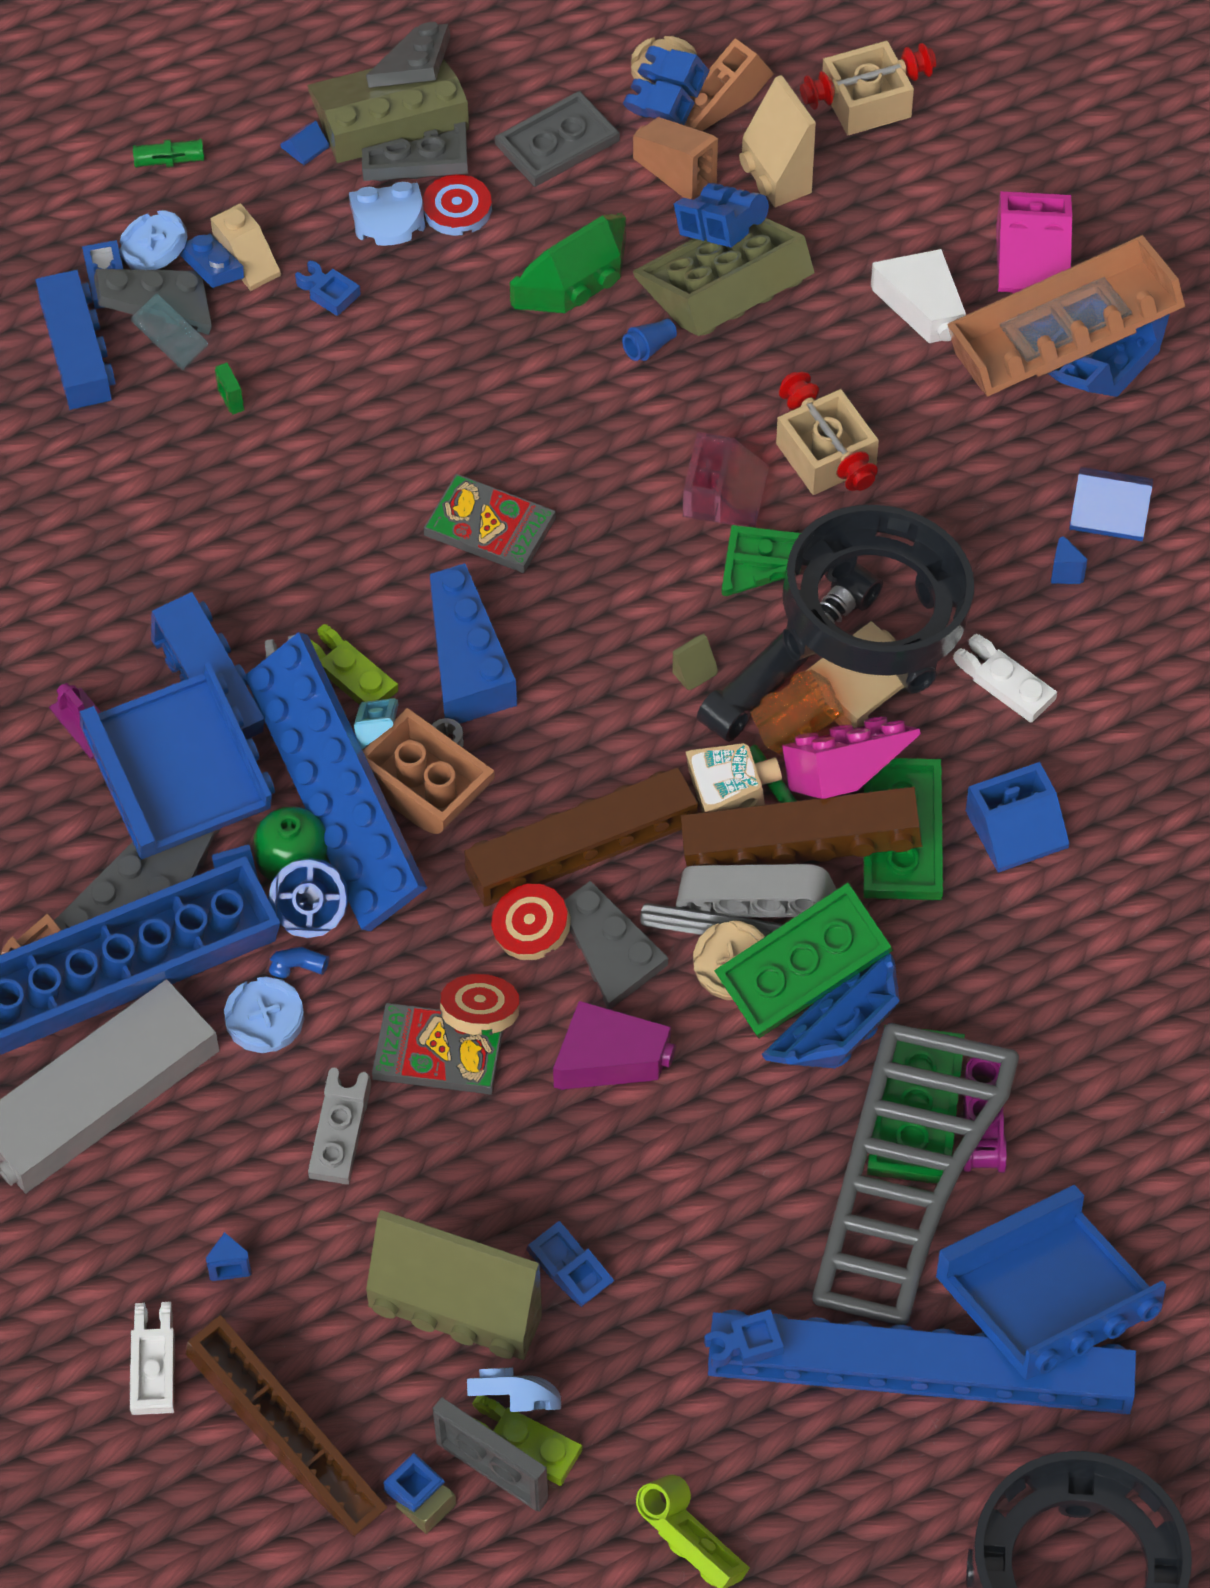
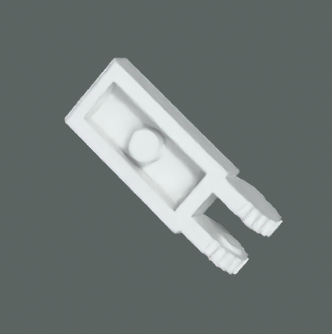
M974 634L969 639L968 645H970L975 654H978L979 657L986 661L983 665L968 650L966 651L961 648L953 655L957 666L972 676L974 682L1030 723L1057 698L1056 690L999 649L996 650L992 642L980 634Z
M171 1302L161 1303V1308L159 1309L161 1329H147L148 1310L146 1304L135 1303L134 1330H131L130 1411L132 1415L174 1413L175 1334Z

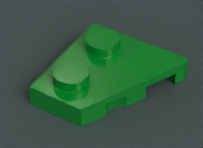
M731 525L722 584V596H730L784 579L790 551L801 533Z

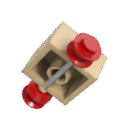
M888 41L823 58V71L819 72L818 80L813 81L809 75L804 77V84L800 85L801 97L806 105L810 104L814 110L818 108V103L821 100H824L828 106L831 105L847 136L911 118L914 89L908 77L912 81H917L918 73L923 72L927 77H931L933 69L936 68V57L931 48H927L924 43H919L917 52H912L909 47H905L901 60H898Z
M792 372L788 374L781 382L779 396L782 399H788L787 407L792 411L777 417L776 445L812 495H816L844 481L845 487L849 491H863L869 488L874 483L878 472L876 465L879 440L841 389L815 400L819 394V387L815 383H810L811 376L809 373Z

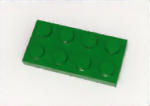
M894 758L863 785V793L915 787L922 847L912 848L906 852H877L863 857V898L942 900L941 759Z
M846 883L714 971L756 1036L760 1039L892 952L893 949L850 884Z
M927 1030L965 1039V1034ZM897 1041L892 1062L960 1077L963 1055ZM887 1078L882 1100L956 1116L959 1094ZM877 1116L872 1138L952 1156L954 1133ZM869 1154L867 1175L938 1184L944 1172Z

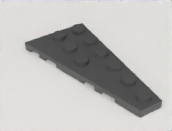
M220 829L142 860L132 842L55 921L64 930L195 877L199 867L203 866L208 856V848L215 834L219 833Z

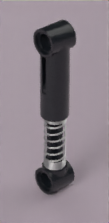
M856 563L854 570L847 577L831 583V590L820 602L821 607L834 624L835 622H841L842 615L846 616L857 608L863 611L870 607L882 590L883 580L859 563ZM783 632L723 690H714L707 696L697 712V720L728 742L738 737L747 725L750 716L809 658L806 657L799 661H794L785 649L782 638Z

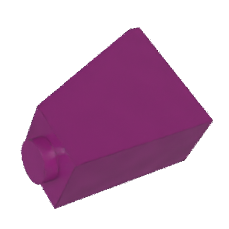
M579 1001L553 1067L554 1088L564 1090L659 1080L663 1066L668 1068L671 1066L676 1050V1044L671 1043V1027Z

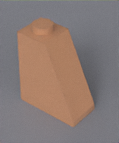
M657 117L648 125L641 126L633 135V159L682 197L694 200L700 196L707 184H717L718 138L714 135L661 117Z

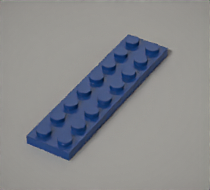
M298 632L246 674V681L265 718L264 720L305 809L319 817L326 828L324 833V842L327 845L326 854L331 865L340 871L347 883L348 902L361 930L372 931L425 891L427 886L309 636Z

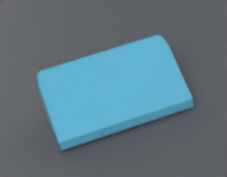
M398 699L361 702L355 719L354 729L362 749L394 725L399 705Z

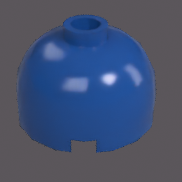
M304 858L294 860L280 870L271 883L268 900L280 921V925L285 927L287 932L295 936L311 938L323 936L338 925L346 913L349 894L347 883L336 867L324 860Z

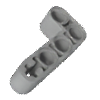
M810 864L689 866L682 872L676 907L736 917L795 918L837 889L825 869Z

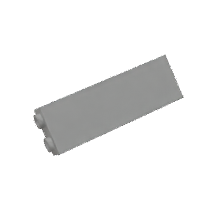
M167 979L0 1099L1 1176L10 1186L17 1183L25 1194L218 1053L219 1046L216 1032Z

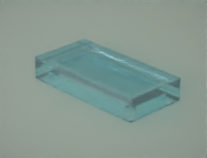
M157 293L131 318V321L182 370L209 344Z

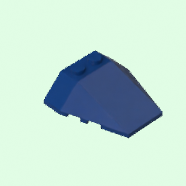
M1096 294L1064 310L1073 322L1080 320L1090 330L1105 323L1103 311L1107 306ZM1170 314L1137 328V333L1047 374L1059 383L1074 388L1118 397L1159 353ZM1052 315L1019 329V332L1036 354L1039 353L1037 341L1041 336H1049L1055 345L1070 339Z

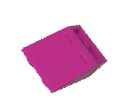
M1000 191L996 222L998 292L1014 294L1071 268V195Z
M874 717L864 720L865 726L853 728L852 725L832 727L828 735L819 737L818 733L798 735L795 737L796 742L782 745L789 790L820 799L858 791L921 734L920 729L906 726L904 721L901 720L888 722L887 717Z

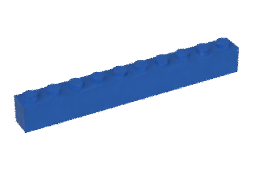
M726 1310L722 1313L713 1312L711 1332L722 1331L726 1334L732 1333L730 1321L749 1315L738 1310ZM773 1314L784 1345V1354L744 1366L740 1355L733 1356L727 1365L716 1368L712 1367L711 1356L723 1352L724 1348L720 1345H713L709 1348L708 1376L1119 1414H1130L1135 1397L1136 1350H1126L1123 1346L1116 1344L1092 1347L1084 1355L1073 1356L1059 1363L1052 1371L1046 1374L1039 1373L1028 1380L1021 1376L985 1333H978L974 1336L960 1335L949 1329H936L932 1332L915 1331L913 1328L905 1325L882 1328L872 1327L871 1324L862 1321L838 1324L830 1323L828 1320L818 1317L809 1318L805 1321L788 1319L781 1314Z

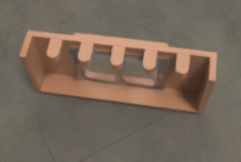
M1142 235L947 324L955 354L982 392L984 391L988 397L1034 375H1037V377L1043 376L1137 333V328L1185 307L1179 279Z

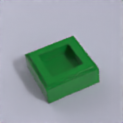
M228 363L216 366L217 389L229 412L234 415L244 411L242 390Z

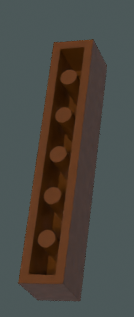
M678 767L667 772L659 771L648 779L634 785H623L613 793L598 799H587L575 808L562 813H551L539 822L526 827H515L508 831L507 834L490 841L483 840L475 843L471 848L464 850L465 869L483 906L487 907L499 902L513 888L524 884L548 883L682 830L681 815L697 814L698 803Z
M915 787L681 815L684 857L687 867L706 865H787L812 860L825 862L836 857L853 855L865 857L877 852H906L912 848L922 847Z

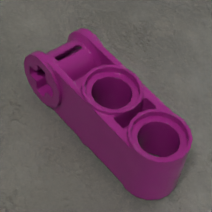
M971 1058L967 1063L965 1079L976 1081L974 1079L975 1076L983 1075L991 1079V1082L987 1084L995 1085L1001 1064ZM963 1095L964 1118L975 1120L977 1117L974 1114L981 1112L988 1100ZM1003 1107L963 1168L964 1172H970L972 1168H997L999 1173H1005L1007 1153L1006 1137L1004 1136Z

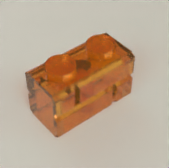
M812 669L794 675L791 679V684L779 692H773L764 696L761 700V705L750 712L756 726L759 728L764 744L767 748L784 756L782 745L796 742L795 737L798 735L818 733L844 715V711L839 700L835 697L836 694L830 681Z

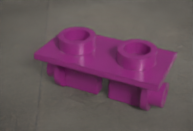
M64 683L57 689L58 701L49 706V709L92 760L94 755L80 727V711L95 706L97 713H101V711L82 688L78 689L75 685Z

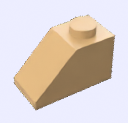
M241 203L210 218L213 237L243 265L244 278L241 280L250 291L281 276L280 269L260 226Z

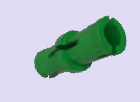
M166 139L161 144L133 145L135 168L166 164V167H174L173 163L205 161L202 139L171 142V139Z

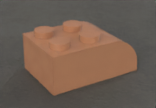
M408 708L395 719L394 725L363 750L388 805L421 829L433 834L441 833L495 778V771Z

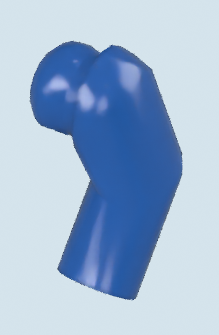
M303 947L276 951L270 958L272 963L269 967V973L284 979L290 975L291 967H301L323 975L327 970L330 958Z

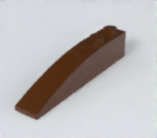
M221 1315L187 1342L186 1356L271 1453L354 1537L387 1510L388 1507Z

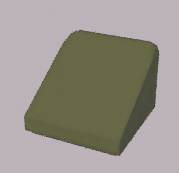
M700 634L673 651L672 673L687 690L696 688L718 673L711 647L704 634Z
M442 1485L415 1512L399 1502L396 1503V1507L427 1534L456 1506V1495Z

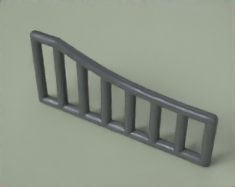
M888 1023L884 1027L812 1295L815 1305L896 1325H906L909 1322L919 1281L945 1205L964 1166L1010 1096L1019 1061V1055L1015 1050L896 1023ZM897 1041L1000 1063L996 1084L991 1085L894 1063L892 1059ZM887 1078L988 1101L977 1118L969 1120L882 1100ZM877 1116L965 1135L952 1156L872 1138ZM867 1154L944 1171L934 1192L862 1176ZM857 1192L926 1207L919 1230L852 1214ZM847 1230L913 1245L907 1267L904 1268L841 1253ZM840 1269L901 1284L896 1307L831 1292L836 1270Z

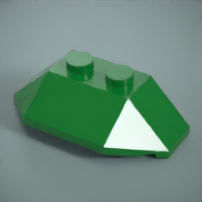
M622 213L602 215L544 251L528 265L521 276L518 275L510 281L511 306L519 310L566 313L576 306L585 304L590 297L601 290L612 287L617 280L621 279L626 243V217Z

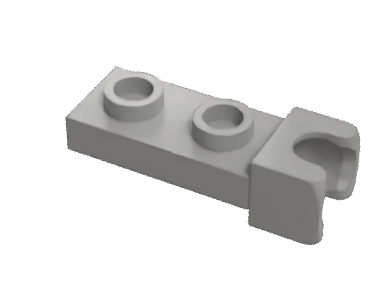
M331 1068L329 1070L324 1090L325 1097L308 1169L309 1179L349 1185L364 1113L367 1109L371 1091V1079L366 1072H361L358 1075L357 1082L353 1087L344 1088L341 1086L338 1069Z

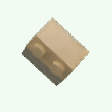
M782 75L775 77L743 135L742 153L739 155L744 171L752 174L760 194L767 196L775 208L812 193L816 122Z

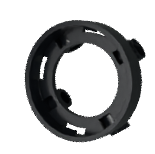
M855 505L821 516L802 531L794 542L789 554L782 593L783 605L788 618L787 627L782 633L785 649L794 661L818 654L827 661L854 672L882 676L896 675L911 694L925 690L937 677L936 667L938 661L944 658L957 645L967 624L974 596V577L966 554L954 538L936 523L905 509L885 505ZM880 532L896 535L914 542V545L911 546L891 538L879 537L876 534ZM877 555L888 557L906 564L917 572L915 580L917 596L924 607L927 609L934 608V613L924 628L908 638L893 642L863 640L841 630L827 617L818 598L820 580L824 575L830 582L844 579L854 570L858 556ZM804 565L807 567L804 571L799 590L795 574L799 575L801 566ZM952 607H955L954 620L949 624Z
M1067 1451L1045 1455L1020 1466L1009 1474L996 1487L984 1505L978 1521L973 1549H968L966 1588H1018L1012 1570V1552L1019 1534L1033 1518L1054 1507H1058V1511L1062 1515L1073 1518H1087L1097 1514L1099 1508L1121 1520L1139 1541L1146 1560L1145 1588H1188L1192 1565L1191 1545L1184 1520L1178 1508L1162 1487L1150 1476L1125 1461L1112 1456L1087 1451ZM1025 1483H1027L1034 1492L1019 1501L1007 1516L1004 1517L997 1510L999 1503L1004 1498L1010 1502L1026 1488ZM1134 1491L1139 1493L1138 1496L1154 1513L1158 1511L1165 1521L1158 1528L1154 1526L1142 1509L1127 1498Z

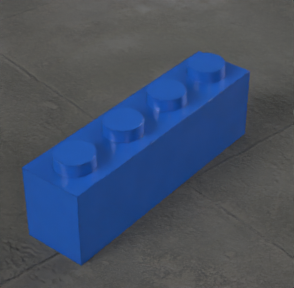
M78 270L35 279L69 410L111 401L109 386L116 385L111 363L105 365L102 358L108 357L103 336L96 337L95 331L100 330L96 309L89 310L87 304L93 303L88 282L81 283Z

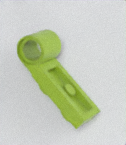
M666 1475L639 1489L636 1495V1506L641 1516L659 1531L658 1534L668 1542L670 1549L675 1554L686 1558L700 1571L701 1577L708 1584L717 1588H728L742 1581L750 1567L686 1510L690 1503L691 1493L684 1479L677 1475ZM660 1492L665 1496L666 1504L662 1501Z

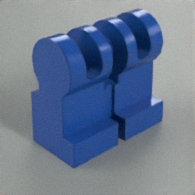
M649 46L645 58L652 64L642 63L638 69V73L649 81L634 79L631 88L638 95L627 94L623 105L631 112L642 117H652L655 119L661 117L685 125L695 103L690 96L698 97L710 70L696 54L674 49L667 51L657 46Z
M709 183L703 188L700 196L694 200L683 197L674 203L680 235L702 241L707 239V242L731 248L749 234L750 226L753 224L759 225L765 220L769 204L766 196L763 194L750 193L742 189L737 190L733 187Z

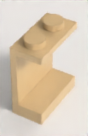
M872 621L852 635L874 642L895 641L888 631L881 630ZM824 658L807 669L804 676V693L839 725H852L853 728L865 726L864 720L868 719V715L904 688V685L896 675L882 676L854 672L837 666Z

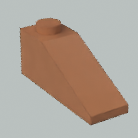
M735 38L709 68L710 71L698 97L690 96L695 103L685 126L700 131L707 129L750 102L774 73L758 54Z

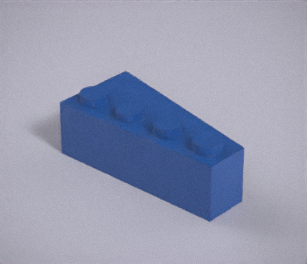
M466 564L431 573V599L444 718L453 719L460 724L517 706L516 679Z
M190 592L152 610L151 641L157 649L163 648L166 656L165 663L171 672L180 671V680L184 681L204 673V663L210 661L214 672H221L226 681L229 693L225 694L230 706L236 705L241 713L244 722L241 730L245 739L247 740L262 733L265 718L255 698L252 697L246 687L248 685L246 681L247 675L240 664L234 666L228 654L231 653V649L225 636L221 632L216 634L211 625L213 618L204 601L199 603L193 592Z

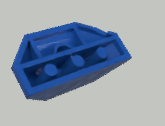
M891 953L814 1002L762 1053L764 1059L783 1064L834 1069L845 1064L851 1058L852 1052L863 1041L875 1035L878 1026L890 1015L900 1001L895 960Z

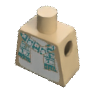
M744 743L686 751L689 774L702 813L765 805L762 785L782 780L776 757L754 763L750 748Z

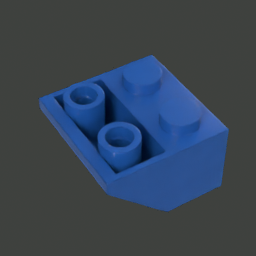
M1040 762L969 786L965 811L998 873L1069 848L1070 843L1057 792Z

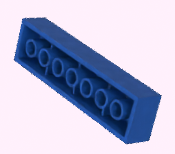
M244 856L0 955V1055L140 998L166 979L171 984L275 942L280 921L247 857Z

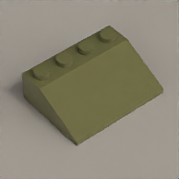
M444 59L437 79L434 81L369 88L366 75L373 69L371 68L307 85L336 163L361 158L362 149L400 138L408 142L424 138V132L434 129L437 130L438 134L454 130V124L465 122L466 130H469L468 101L458 77Z
M765 218L759 225L753 224L750 226L749 234L731 248L707 242V239L702 241L693 238L633 271L634 277L681 328L697 336L713 332L716 326L729 319L741 317L751 307L772 300L775 294L786 288L798 286L803 282V279L815 273L805 236L768 218Z
M380 1210L377 1217L366 1288L368 1306L382 1317L393 1319L397 1316L411 1321L420 1330L426 1332L437 1330L449 1334L452 1339L461 1344L473 1345L475 1343L489 1348L492 1353L506 1359L516 1357L524 1360L542 1318L540 1263Z

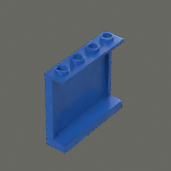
M210 661L204 663V673L101 713H97L95 706L80 711V727L141 860L271 808V797L275 793L271 777L267 771L261 773L256 762L260 759L256 745L252 738L245 739L241 727L244 726L241 713L236 705L230 706L225 694L229 693L226 681L221 672H214Z
M1075 1185L943 1248L939 1252L936 1278L1025 1380L1039 1373L1046 1374L1052 1371L1059 1363L1073 1356L1084 1355L1094 1345L1108 1338L1115 1339L1119 1337L1127 1328L1141 1321L1147 1322L1154 1319L1162 1309L1166 1289L1164 1281L1162 1280L1149 1287L1082 1213L1084 1194Z

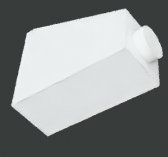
M938 249L873 262L871 277L873 292L928 343L951 341L947 324L966 316V312L942 250Z

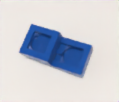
M560 1221L532 1241L526 1248L533 1259L540 1263V1267L581 1307L614 1282V1279L589 1249L584 1251Z

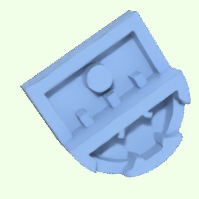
M398 182L390 187H363L358 191L349 192L355 232L360 240H364L368 236L374 238L377 245H396L410 241L412 239V232L415 230L424 231L423 201L418 183Z
M513 1368L479 1369V1378L467 1379L468 1396L510 1395V1412L561 1409V1396L553 1384L536 1376H513Z

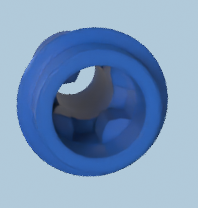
M667 318L659 322L631 327L622 338L623 348L630 359L646 361L667 342L676 338L677 330L674 323Z

